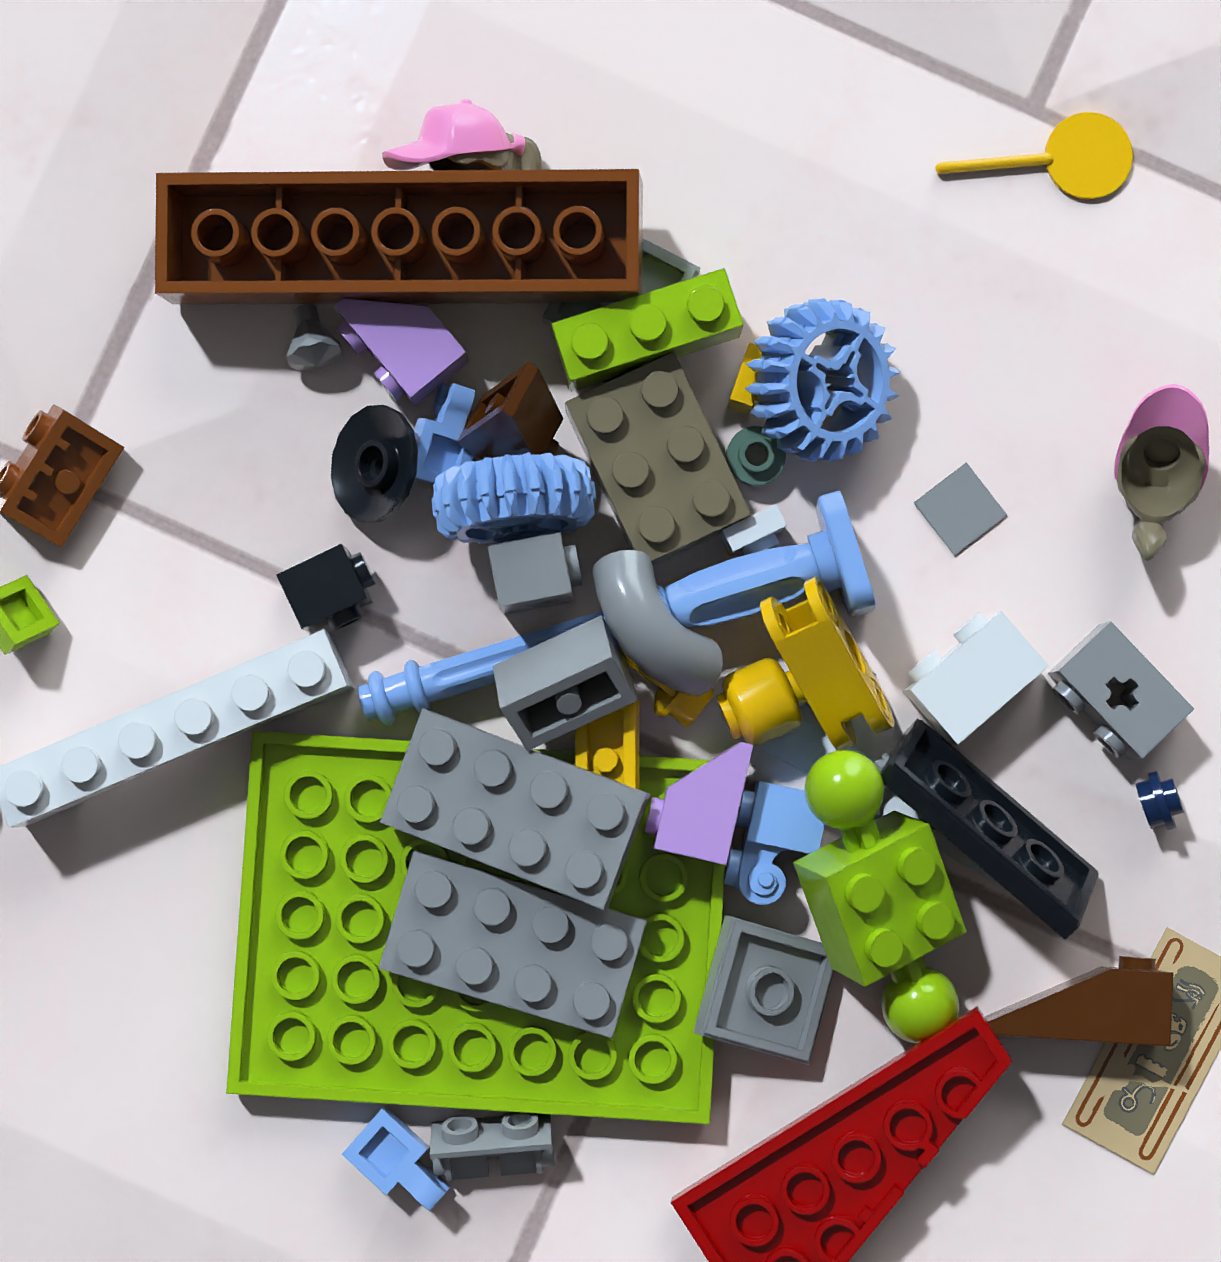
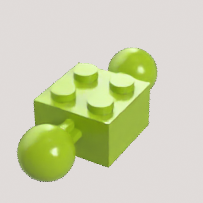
M850 750L833 751L818 759L809 770L805 781V798L814 816L825 825L839 829L841 838L796 860L793 864L831 969L865 987L890 974L891 979L887 983L882 995L883 1017L888 1027L898 1037L917 1044L956 1020L959 1013V998L954 985L943 973L934 968L927 967L922 956L967 931L930 824L895 810L874 820V816L878 812L884 796V783L880 771L869 758L858 752Z

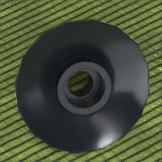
M387 405L366 406L350 417L338 435L332 453L331 481L335 498L345 514L359 522H382L395 514L410 494L417 474L418 448L413 428L401 412Z

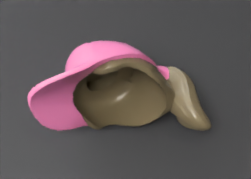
M468 99L461 100L459 104L432 107L423 119L417 141L382 152V159L385 165L393 170H410L429 164L431 170H541L540 151L532 139L514 133H506L502 124L491 112L473 105Z
M1170 384L1157 388L1139 402L1122 435L1115 458L1114 477L1117 481L1118 489L1127 505L1139 517L1132 532V539L1142 558L1146 561L1151 560L1165 546L1168 537L1163 524L1183 512L1196 500L1203 488L1208 473L1209 425L1207 414L1197 396L1189 389L1180 385Z

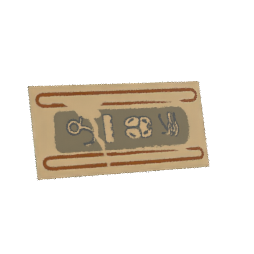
M1166 927L1150 958L1156 959L1155 970L1173 972L1171 1045L1156 1046L1105 1042L1062 1125L1153 1175L1221 1049V956Z

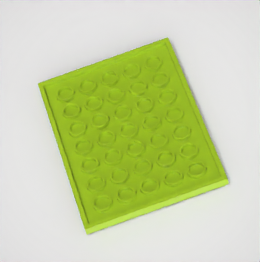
M252 731L226 1094L710 1124L715 1039L693 1033L721 932L725 865L653 848L655 835L644 833L652 797L664 799L668 786L710 760L640 755V790L649 793L650 796L637 829V836L634 837L608 908L644 918L647 922L613 1037L609 1038L378 969L415 850L553 892L557 891L380 823L410 741ZM533 749L575 765V751Z

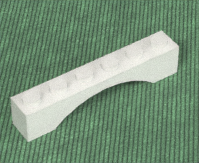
M323 629L1 765L0 808L8 828L27 827L79 805L113 787L185 755L353 689V683L332 633Z

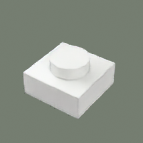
M775 504L723 529L720 538L729 556L742 550L745 555L779 545L775 534L782 532L787 524L778 505Z

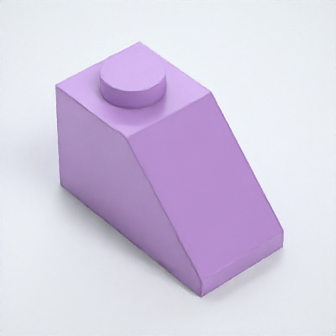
M744 742L735 744L668 786L664 799L652 797L644 833L655 835L653 848L726 865L753 744Z

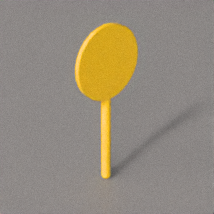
M1083 112L1067 117L1055 127L1047 140L1045 153L940 162L936 165L935 170L938 174L1045 165L1049 177L1061 191L1074 198L1094 200L1113 193L1123 184L1132 167L1133 150L1127 133L1115 120L1100 113Z

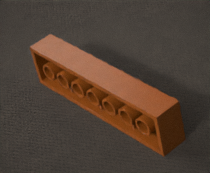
M639 169L156 173L155 294L171 304H337L343 298L389 303L619 302L642 294L643 182Z

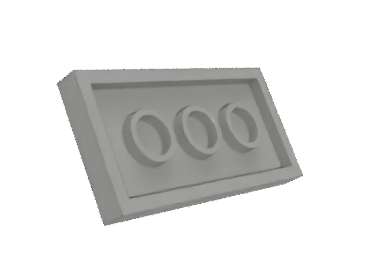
M422 708L380 823L605 910L610 905L650 794L533 749L527 751L523 745Z
M415 850L378 969L612 1038L647 920L610 908L603 910L567 895Z

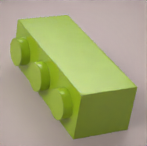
M725 268L551 323L553 338L571 392L622 376L673 351L678 358L740 338L744 326Z

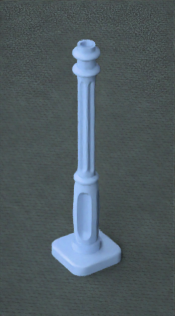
M840 490L818 498L816 514L821 531L807 535L808 543L771 548L736 557L697 571L664 588L663 586H657L660 596L672 616L687 629L716 625L760 613V602L771 596L775 597L779 603H788L806 594L804 582L815 576L822 581L828 592L840 589L845 608L851 617L873 612L876 607L870 581ZM603 611L427 665L419 666L416 661L409 660L404 665V672L384 677L378 671H373L368 677V684L358 686L359 700L365 717L368 721L379 718L384 724L391 725L395 720V713L415 708L421 713L422 708L430 710L431 702L495 683L493 665L600 615L605 620Z

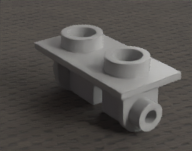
M510 1112L505 1116L484 1118L458 1115L445 1121L432 1122L430 1160L433 1162L434 1176L445 1175L446 1181L489 1177L488 1157H499L501 1176L543 1173V1167L555 1166L551 1114Z

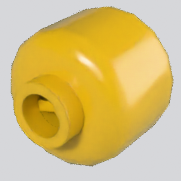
M764 658L731 672L724 677L722 682L723 693L716 695V699L734 740L743 736L747 743L759 746L800 727L802 714L799 705L806 703L807 700L790 670L784 672L781 665L775 659Z

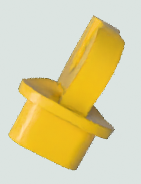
M627 654L625 655L628 665L658 688L654 699V713L660 717L669 714L684 727H688L714 694L715 690L713 688L699 696L688 695L671 689L646 675Z

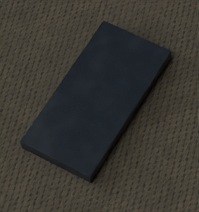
M917 718L904 732L880 772L884 785L1066 940L1080 927L1099 875L1098 870L923 720Z

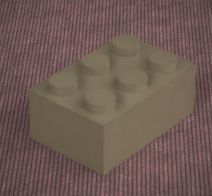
M674 351L565 402L569 421L630 550L642 551L649 555L652 566L720 535L723 529L751 516V512Z

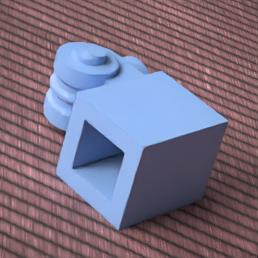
M755 781L753 792L743 790L736 819V825L746 827L742 850L730 849L725 868L724 884L739 889L746 899L758 905H768L776 902L782 896L786 888V879L780 868L772 864L775 856L784 850H794L810 854L820 849L825 824L819 821L809 809L805 798V790L763 781Z

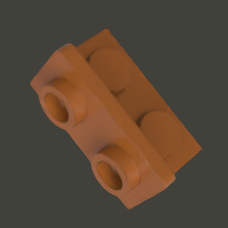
M53 405L48 413L42 410L39 411L29 423L22 438V441L28 445L16 464L8 461L0 470V512L62 548L125 447L64 409Z

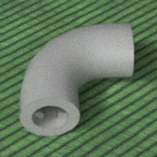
M621 550L600 558L592 569L596 593L608 628L622 650L646 675L663 685L693 696L707 693L720 677L723 666L722 651L714 640L690 631L672 616L660 596L650 556L642 551Z

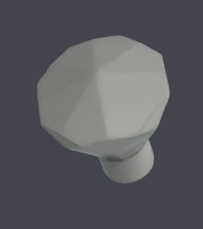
M303 304L294 309L297 329L286 355L289 366L297 370L310 371L320 370L336 363L343 356L340 342L320 323L317 307L313 304Z

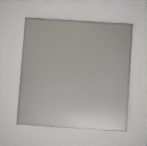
M967 462L914 502L954 556L1007 516L1006 512Z

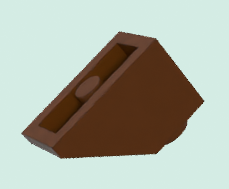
M528 361L482 395L456 443L481 460L484 457L496 458L503 457L506 454L511 456L523 455L528 452L531 455H542L545 453L555 455L559 442L553 438L564 418L540 369Z

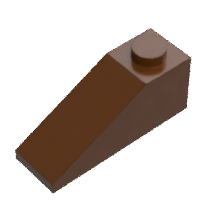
M1119 956V967H1098L988 1014L985 1018L996 1035L1170 1046L1173 972L1155 970V958Z

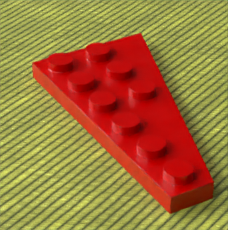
M977 1006L936 1034L917 1043L672 1197L670 1203L708 1262H849L904 1195L905 1189L937 1155L940 1151L939 1148L960 1122L969 1116L1010 1066L1012 1058Z

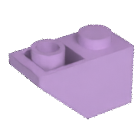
M345 298L334 306L343 320L336 327L337 331L358 356L366 349L381 365L373 374L395 400H398L405 394L413 405L416 406L435 391L440 383L446 382L469 363L466 351L428 306Z

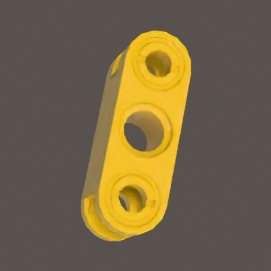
M815 576L804 582L807 600L785 609L781 602L779 603L775 597L771 596L760 602V609L764 623L775 646L825 734L836 750H842L856 744V735L851 719L863 715L875 734L893 728L894 720L887 699L826 587Z

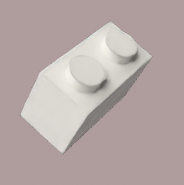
M1002 611L991 615L988 619L981 612H978L953 634L959 644L942 658L934 650L908 672V675L914 682L903 692L937 732L951 745H958L1049 666Z

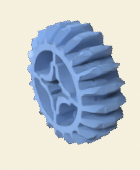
M809 299L804 304H793L789 308H784V317H775L767 322L770 336H761L754 341L762 355L760 359H753L746 364L753 371L757 372V382H753L745 390L751 394L758 395L759 402L750 413L757 418H767L761 433L769 438H776L777 448L786 453H795L802 460L817 461L820 458L822 461H837L838 459H843L844 455H854L862 452L863 442H871L879 438L876 423H884L892 419L885 409L886 401H892L899 397L892 389H889L890 378L899 374L900 371L892 366H888L887 359L896 348L888 343H880L885 327L879 326L877 323H869L870 312L864 311L861 308H852V304L844 300L826 301V299ZM823 333L826 334L821 345H815L809 355L804 353L818 336ZM837 406H841L835 417L821 427L825 417L832 416Z
M528 452L523 455L511 456L506 454L503 457L496 458L484 457L480 461H466L461 466L450 467L437 476L433 484L432 511L433 517L436 518L438 532L451 540H459L463 543L501 544L558 532L561 534L563 532H573L589 523L595 515L593 501H596L595 483L591 481L590 468L586 466L585 462L567 455L554 456L551 453L531 455Z

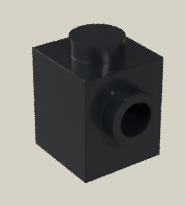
M339 544L276 574L301 629L307 632H311L326 624H329L332 631L344 628L362 619L364 614L361 608L373 602L367 588L375 585L376 582L362 553L359 552L351 556L343 544Z

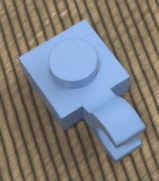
M440 383L434 400V421L427 418H418L414 429L418 448L416 480L433 485L435 478L450 467L461 466L466 461L472 462L474 454L456 442L464 430L473 404L475 390L455 383H451L450 386Z
M386 1106L377 1113L342 1153L351 1164L385 1195L399 1182L429 1211L450 1188L440 1176H434L433 1170L418 1161L430 1146Z

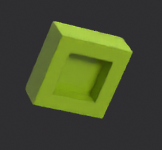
M28 575L0 587V649L4 655L49 635L60 624Z

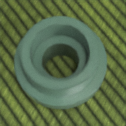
M761 426L747 427L735 434L728 445L726 453L727 464L733 476L740 482L751 486H761L773 481L781 473L786 460V452L777 448V439L769 438L767 435L762 434L763 427ZM752 445L762 446L767 452V461L759 466L750 464L745 457L746 449Z

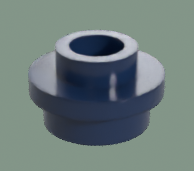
M1157 771L1148 773L1149 780L1136 783V789L1150 828L1154 829L1163 825L1166 826L1167 830L1177 828L1174 816L1184 813V809L1173 778L1161 781Z

